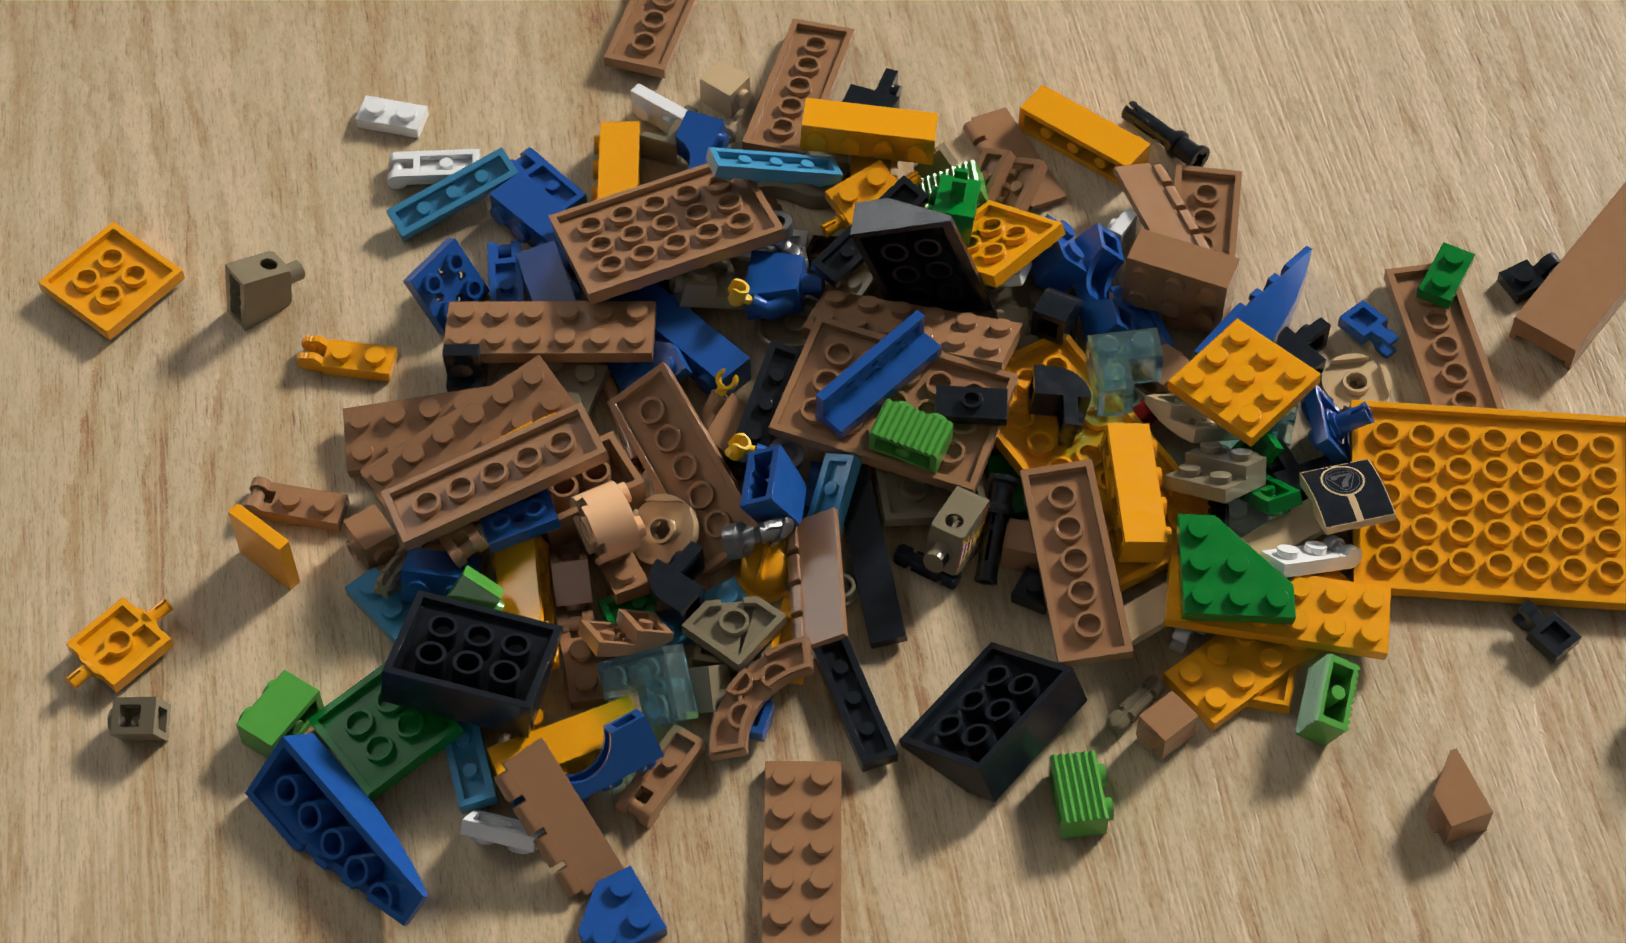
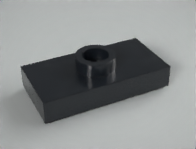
M936 385L935 413L944 416L948 421L959 424L1006 426L1008 389Z

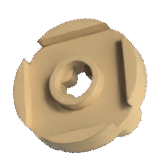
M1348 353L1335 357L1331 360L1330 365L1326 369L1324 368L1321 375L1320 388L1341 412L1349 410L1351 400L1387 402L1392 388V380L1388 370L1381 363L1377 366L1369 362V357L1366 355ZM1351 381H1356L1358 386L1364 387L1353 389L1349 385Z
M656 494L645 499L646 503L639 510L635 508L633 511L634 517L637 515L641 517L647 531V536L641 538V547L634 551L638 558L651 566L657 558L669 565L672 556L677 551H682L691 541L697 543L699 522L695 509L680 498L670 494ZM663 522H667L670 532L664 539H661V536L656 534V529L662 528Z

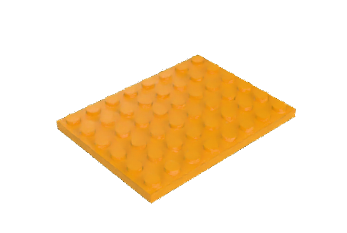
M1366 400L1350 401L1349 409L1366 402L1374 419V423L1349 432L1350 462L1369 459L1382 480L1396 513V520L1351 530V544L1362 551L1361 562L1356 567L1351 568L1352 582L1390 587L1391 596L1523 604L1529 600L1534 605L1626 611V417Z

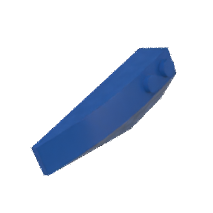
M1304 247L1284 264L1280 276L1276 273L1270 276L1263 291L1256 288L1250 293L1248 298L1250 301L1246 306L1242 303L1237 304L1194 350L1193 358L1237 318L1276 343L1277 337L1283 328L1289 327L1299 303L1312 248Z
M313 733L282 736L245 794L291 847L298 852L304 851L315 859L314 863L322 869H330L342 878L341 882L349 888L358 889L367 895V900L403 926L409 925L428 898V894L397 836L358 783Z

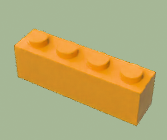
M1043 84L1020 107L1018 126L1025 134L1119 186L1120 184L1113 173L1114 167L1148 163L1149 142Z
M806 98L801 126L800 149L932 165L939 113Z
M640 121L600 122V135H594V155H599V160H593V180H598V185H592V201L640 185Z
M1107 423L1100 447L1117 561L1127 563H1161L1165 550L1171 547L1172 530L1171 527H1166L1165 523L1167 500L1166 497H1161L1160 492L1162 470L1160 467H1156L1155 462L1158 449L1157 440L1151 437L1149 424Z
M539 535L495 552V556L491 559L492 567L496 574L497 584L504 588L501 601L505 605L501 611L556 624L549 544ZM559 647L551 671L560 668Z
M630 695L531 731L529 738L518 736L488 747L487 753L494 777L505 771L502 763L540 738H543L565 775L575 774L584 770L593 763L601 750L603 726L636 709ZM502 793V796H503V798H504L505 803H506V804H507V803H510V802H508V801L506 800V798L504 797V795H503V793Z

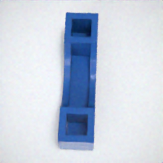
M689 110L686 111L675 136L678 155L689 164L688 169L707 163L705 158L709 147L727 148L729 143V135L726 134L724 120Z
M1095 223L1075 238L1077 246L1084 254L1082 260L1087 273L1074 284V291L1077 297L1084 301V308L1079 316L1083 324L1085 344L1091 351L1098 352L1110 360L1141 337L1136 313L1114 298H1109V287L1112 280L1125 262L1120 238L1099 223Z
M636 708L604 725L603 744L597 758L584 770L566 776L585 804L589 800L588 796L601 789L603 792L618 787L623 782L622 778L636 771L639 774L652 769L657 764L656 760L662 758L664 754L645 715ZM520 795L511 801L513 807L523 801L524 798Z

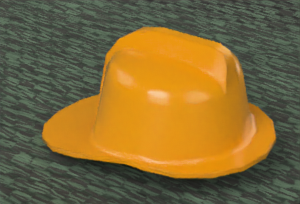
M786 539L773 548L770 547V543H757L751 555L741 559L736 581L748 597L759 596L769 604L783 599L785 590H788L786 586L788 582L787 558L789 555H787Z

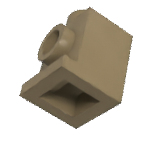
M113 697V707L108 713L110 735L122 741L158 740L160 742H168L171 704L158 697Z

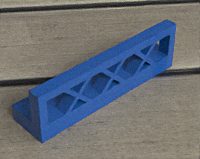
M916 310L816 394V419L837 437L843 439L883 405L886 399L891 398L942 355V346L924 332L925 316Z

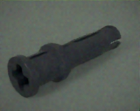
M1135 101L1129 102L1133 109L1128 105L1124 107L1121 113L1122 119L1128 121L1162 145L1167 156L1177 158L1188 166L1203 167L1210 155V150L1207 146H1199L1189 139L1187 132L1183 130L1175 131Z
M992 473L987 476V483L990 484L987 499L990 502L980 544L976 574L974 576L976 583L989 586L997 585L1006 524L1009 518L1014 516V509L1011 506L1014 489L1019 487V479L1001 473Z

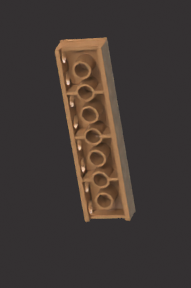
M1626 182L1514 317L1509 337L1515 340L1519 336L1565 362L1563 367L1567 370L1572 368L1626 300Z

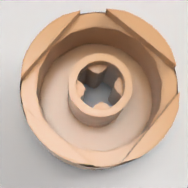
M609 481L575 495L569 500L570 508L577 506L579 515L574 516L573 521L579 537L589 555L596 552L599 556L594 561L597 565L604 564L641 547V538L647 536V531L639 515L634 517L629 503L632 502V497L624 482L616 484L614 481Z

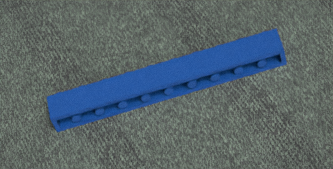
M520 172L489 193L491 216L499 225H505L509 228L515 237L521 240V243H527L533 248L554 240L557 250L562 248L550 226L548 216L566 209ZM570 265L569 268L565 269L568 280L575 279L577 285L585 294ZM658 283L606 300L656 301L655 341L672 343L680 349L692 371L689 377L697 382L699 388L705 394L710 395L713 389H717L715 377L721 369H726L725 374L722 376V383L725 386L732 383L735 375L739 379L738 385L727 391L726 395L728 397L751 380L750 357L688 307H679L676 298Z

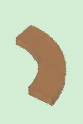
M809 636L792 639L765 651L763 657L755 661L747 669L743 668L733 678L725 689L726 693L719 704L717 712H714L708 738V756L711 762L748 755L750 730L754 719L765 702L787 684L806 676L815 675Z

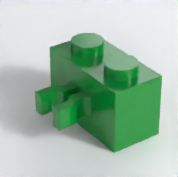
M956 167L954 176L941 174L939 187L932 186L927 209L951 215L965 245L969 246L982 181L968 179L969 169Z

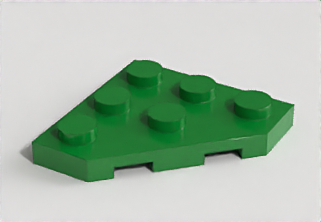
M1178 514L1176 518L1181 620L1270 624L1294 623L1296 610L1293 583L1215 515Z

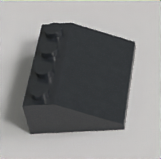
M891 198L856 202L850 235L885 300L904 301L909 304L925 307H939L943 310L959 313L994 310V303L951 215Z
M418 590L382 669L381 701L529 738L542 703L563 632V626Z
M991 642L898 741L903 748L966 792L996 802L1088 700L1073 667Z

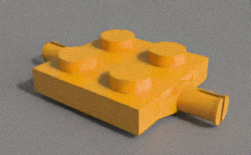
M881 159L825 191V199L833 208L836 216L820 225L822 233H825V237L828 238L841 229L846 230L852 224L856 202L879 199L899 180L892 175ZM913 171V173L906 176L914 184H922V178L920 174L918 175L917 171Z
M122 597L66 642L68 650L82 663L79 668L68 677H65L67 683L76 690L77 687L93 676L105 682L112 690L118 693L174 647L172 639L157 624L170 611H173L172 605L165 598H162L149 611H145L135 607L126 598Z

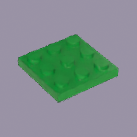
M385 663L308 719L315 731L372 802L465 733L461 725L454 719L381 701L382 669Z

